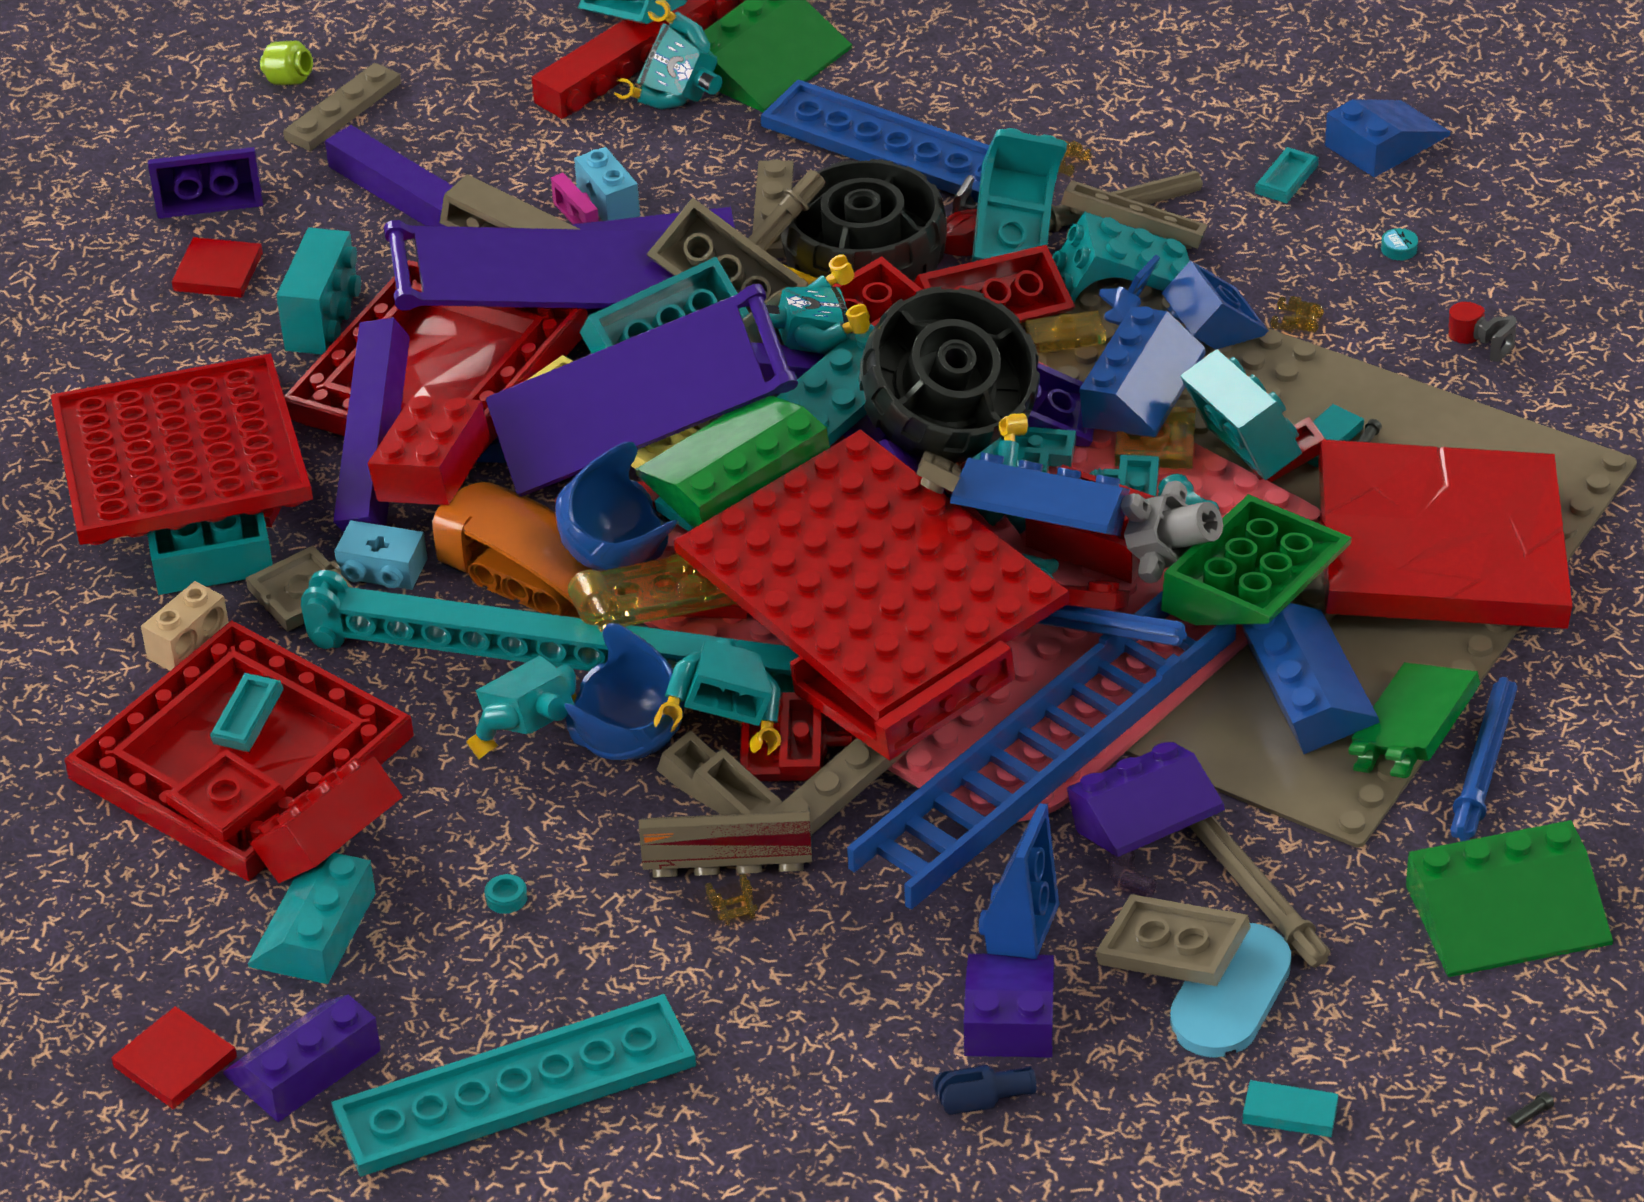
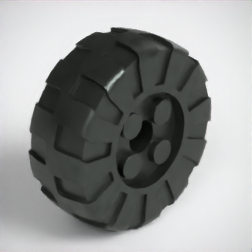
M848 160L831 164L829 167L816 171L824 178L825 185L807 204L809 209L807 211L802 210L781 233L782 246L788 267L813 277L819 278L821 275L826 277L831 274L829 262L837 255H845L848 262L851 263L854 272L882 256L914 282L918 274L937 270L938 263L942 261L945 252L947 224L941 194L936 185L931 184L921 172L909 166L904 167L886 160Z
M941 286L919 290L907 300L903 301L900 299L881 316L878 324L869 335L862 355L859 375L860 390H864L866 400L865 411L875 428L879 427L890 439V442L897 444L910 455L914 454L922 457L924 452L928 450L934 453L935 456L943 457L955 464L956 462H965L967 458L975 457L1000 437L1004 440V436L999 431V422L1002 418L1018 413H1024L1027 419L1029 418L1040 381V373L1037 371L1039 356L1031 335L1025 333L1019 324L1020 319L1001 303L997 304L985 298L983 293L961 287L959 290L941 289Z

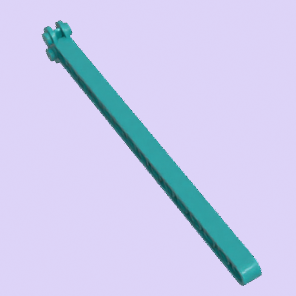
M330 570L315 572L309 581L308 589H306L301 597V608L308 637L316 646L323 649L341 647L345 638L519 662H528L537 656H542L555 667L568 665L573 669L590 671L596 665L606 663L608 660V648L604 642L603 630L611 622L348 587L347 582L340 574ZM620 624L651 644L673 669L680 660L691 652H700L704 641H716L723 638ZM731 639L735 642L736 647L754 651L761 656L765 670L779 684L780 697L782 692H794L790 662L799 657V655L788 646Z

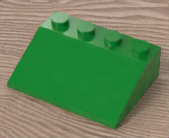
M746 0L704 30L711 45L710 52L717 56L718 62L713 73L722 77V85L718 92L761 112L766 111L795 81L799 79L808 82L852 49V44L806 0Z
M768 396L724 414L636 468V475L690 526L695 528L830 448L827 427L803 406L774 396Z
M1248 494L1222 518L1223 530L1217 540L1192 546L1164 572L1161 610L1194 625L1269 624L1351 544L1352 537Z
M1572 820L1410 851L1408 853L1406 887L1447 977L1613 945V938L1587 850Z

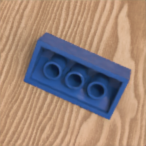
M1131 306L1079 389L1083 427L1156 437L1186 387L1180 375L1203 359L1206 354L1205 347L1168 311L1155 310L1147 306Z
M981 452L980 460L967 458L960 474V479L951 495V504L1121 537L1125 517L1121 509V503L1123 498L1129 494L1130 489L1119 487L1120 479L1096 475L1095 482L1080 479L1081 471L1058 467L1057 474L1055 475L1041 472L1043 464L1019 460L1018 467L1004 465L1003 456Z
M1290 603L1269 624H1241L1248 646L1303 754H1307L1380 722L1322 610Z

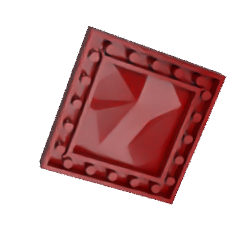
M408 260L411 288L422 292L418 262ZM394 276L287 392L284 398L291 420L345 436L360 322L394 317L410 336L401 411L410 397L422 395L429 396L430 398L451 399L462 397L465 399L482 400L490 434V440L482 451L483 453L498 436L486 398L526 381L562 355L566 357L582 339L579 332L588 318L586 308L425 305L411 310H400L395 306L394 292L397 290Z
M1321 439L1318 460L1321 525L1352 537L1351 544L1324 570L1325 607L1327 614L1568 629L1573 605L1555 454Z
M231 620L64 758L70 780L249 882L266 867L250 844L251 841L262 833L258 827L277 813L282 814L290 808L288 803L304 791L309 790L310 792L319 785L317 780L336 767L339 769L354 758L361 763L375 756L380 765H382L414 736L410 715ZM244 673L280 680L284 688L249 752L213 744L210 737L212 730ZM228 749L283 785L285 796L226 842H223L167 805L165 794L222 751Z

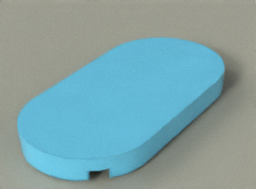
M1250 923L1248 933L1217 986L1190 981L1184 982L1171 1006L1170 1025L1173 1032L1177 1035V1041L1185 1049L1197 1055L1215 1058L1223 1057L1225 1052H1231L1235 1049L1237 1053L1247 1048L1253 1042L1290 973V947L1278 932L1264 925Z

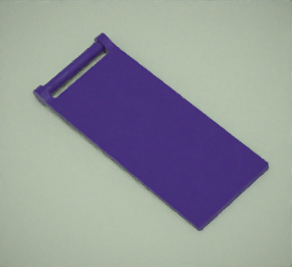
M391 220L384 226L385 239L390 243L397 289L394 292L395 306L400 310H411L423 305L604 309L673 277L671 273L647 256V253L665 231L411 226L400 220ZM407 239H414L422 292L411 288L404 243Z
M752 284L732 297L488 396L486 402L517 494L522 497L577 475L592 460L622 442H634L638 450L773 394L794 390L798 386V380L795 372L789 370L764 302L767 297L761 284ZM748 306L751 308L775 374L767 382L764 380L739 308Z

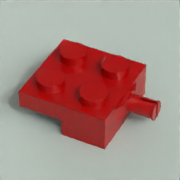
M782 692L779 703L778 723L773 725V728L780 734V745L768 755V744L762 739L761 749L753 753L749 745L750 740L761 730V722L759 726L742 722L740 764L759 781H807L824 766V758L828 747L848 746L853 741V735L847 730H828L825 715L799 697L795 692Z

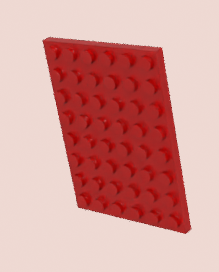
M271 353L50 395L79 545H100L114 538L124 536L141 537L150 531L165 528L177 530L191 523L201 521L218 522L227 516L242 513L254 515L268 508L278 506L295 507L304 501L313 500L311 484Z
M861 429L674 540L675 552L797 655L804 658L809 665L876 721L1000 640L1007 643L1069 603V591L959 505L951 504V499L945 494L936 493L921 485L923 477L917 475L914 470Z

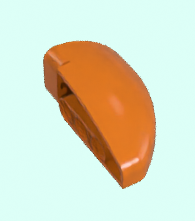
M479 482L461 488L449 505H440L433 518V534L438 561L469 574L477 586L482 587L485 585L488 587L487 590L512 601L518 599L520 600L519 604L540 613L546 614L548 612L552 615L604 622L609 621L611 608L604 573L584 566L563 546L557 528L556 513L547 506L529 497H521L517 492L491 482Z

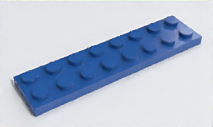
M799 79L761 114V127L858 161L877 159L892 161L894 164L904 167L909 166L924 174L931 184L936 185L937 189L955 195L967 176L971 175L974 177L971 196L978 203L982 162L990 145Z

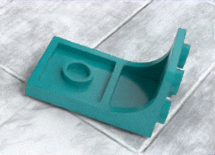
M1015 128L999 129L996 131L982 162L971 262L1048 245L1052 199L1058 170L1067 149L1065 141L1059 140L1052 135L1037 136L1022 133Z
M1087 212L1082 214L1077 224H1073L1070 227L1066 242L1061 250L1056 251L1052 256L1073 303L1087 286L1098 280L1115 277L1133 281L1139 271L1155 255H1158L1160 259L1146 286L1163 291L1190 262L1186 246L1176 239H1165L1153 235L1143 228L1135 229L1120 224L1113 218H1102Z

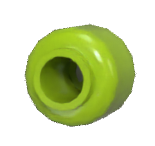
M299 41L272 42L265 48L260 59V68L267 80L274 85L302 84L313 69V58L310 51Z

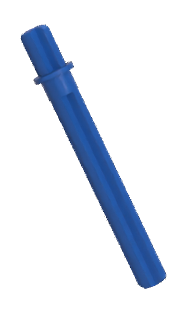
M1071 605L1063 606L1037 623L1173 646L1181 645L1182 641L1186 640L1187 637L1185 624L1179 621Z
M1500 677L1499 681L1493 684L1461 795L1453 803L1455 816L1450 833L1452 837L1459 838L1460 842L1470 840L1471 837L1475 836L1479 821L1484 819L1487 812L1485 800L1517 692L1516 683L1509 681L1508 677Z

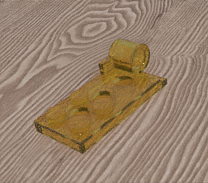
M678 554L670 555L668 558L603 571L585 570L576 574L568 586V594L580 618L589 625H597L600 632L609 623H616L625 627L737 604Z

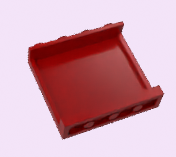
M1000 640L876 721L809 665L804 658L799 656L790 662L795 694L889 761L1016 679L1012 648Z

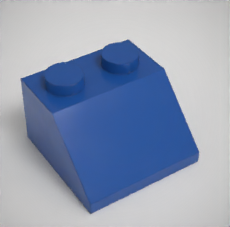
M1191 260L1162 292V295L1170 304L1168 307L1169 313L1179 322L1184 323L1185 329L1200 343L1204 342L1214 349L1259 338L1269 331L1236 287Z

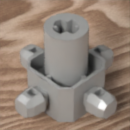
M1180 481L1168 482L1161 496L1145 499L1141 495L1133 493L1126 495L1122 500L1121 509L1129 518L1124 533L1127 549L1140 559L1138 575L1146 583L1157 582L1161 578L1164 569L1175 563L1192 546L1215 541L1222 534L1223 520L1216 505L1211 502H1201L1192 505L1185 504L1187 488Z

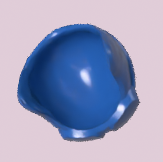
M622 442L592 460L570 483L564 486L556 499V522L563 546L578 562L597 572L631 573L643 568L649 561L656 560L663 554L668 544V534L677 524V520H671L666 523L661 520L653 507L650 494L638 482L630 480L629 469L638 451L634 442Z
M609 623L603 630L604 642L608 648V660L606 663L596 665L583 678L574 705L564 704L568 713L566 715V725L573 742L576 745L586 747L594 755L610 760L642 759L663 748L681 726L682 719L676 730L670 732L674 721L669 715H662L658 726L655 727L654 717L663 703L668 701V697L665 694L674 669L643 638L620 624ZM680 702L679 706L684 715L686 707H684V702Z

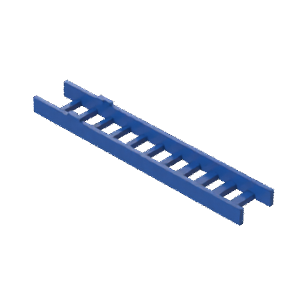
M1163 591L1140 608L1134 615L1160 619L1168 617L1170 614L1161 610ZM1236 624L1216 625L1198 641L1187 636L1186 640H1183L1181 645L1178 646L1185 650V652L1179 657L1172 654L1167 659L1140 645L1136 639L1103 634L1099 637V643L847 847L848 869L855 873L877 854L912 876L904 884L905 906L912 910L1235 641ZM1126 652L1155 669L1156 676L1144 684L1110 663ZM1099 673L1133 693V695L1118 706L1086 687L1085 684ZM1073 695L1107 716L1091 728L1058 708V706ZM1044 717H1047L1077 735L1080 739L1064 750L1031 730V728ZM1017 739H1020L1053 759V761L1038 772L1004 750ZM991 761L1025 782V784L1012 794L978 771ZM962 785L996 806V808L985 817L950 794ZM935 808L969 831L957 840L922 817ZM907 831L941 854L928 863L894 840Z

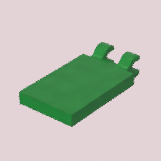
M1404 662L1373 706L1380 722L1355 732L1352 737L1353 742L1350 744L1348 752L1350 755L1358 756L1353 770L1370 773L1377 759L1382 754L1385 755L1386 760L1395 761V765L1390 771V776L1408 778L1417 760L1429 761L1481 685L1478 671Z

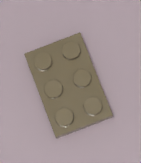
M1131 894L1098 947L1096 956L1099 965L1217 986L1248 933L1250 922L1247 914Z

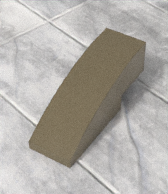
M691 730L661 755L657 771L677 788L721 815L772 812L782 803L775 794L725 749L722 748L718 753H715Z

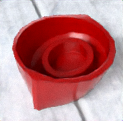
M977 209L958 211L946 218L945 254L956 256L972 255Z

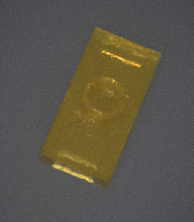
M1098 310L1025 320L1026 334L1031 335L1037 353L1106 344V332Z

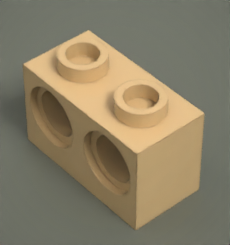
M196 581L190 584L141 625L147 659L169 671L176 667L229 623L224 596Z

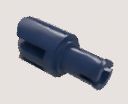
M988 1065L944 1071L934 1077L932 1084L936 1096L948 1115L993 1109L1001 1098L1026 1094L1034 1095L1037 1090L1036 1077L1032 1066L1001 1072H994Z

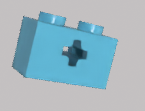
M606 147L592 150L589 153L574 158L577 187L582 193L586 192L589 195L592 203L598 208V215L603 221L640 216L638 184Z
M350 520L334 551L341 575L351 582L361 581L384 585L388 588L398 587L412 590L427 561L424 532Z

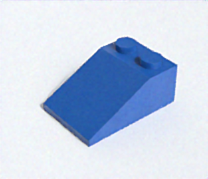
M1352 99L1327 113L1325 146L1375 178L1450 136L1451 131L1402 100Z
M1038 804L1004 870L1000 882L994 883L992 887L991 902L988 909L982 910L980 914L979 933L985 936L987 954L1037 959L1057 912L1059 896L1048 804Z

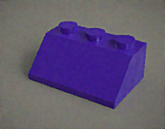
M254 147L148 160L158 219L263 206L261 177L257 153Z
M1174 742L1160 743L1154 746L1151 752L1137 758H1125L1119 761L1116 767L1102 773L1085 775L1081 778V782L1067 787L1073 819L1078 833L1116 857L1225 810L1222 799L1195 754Z
M348 994L325 1000L223 1070V1074L273 1119L279 1122L381 1051L376 1017Z

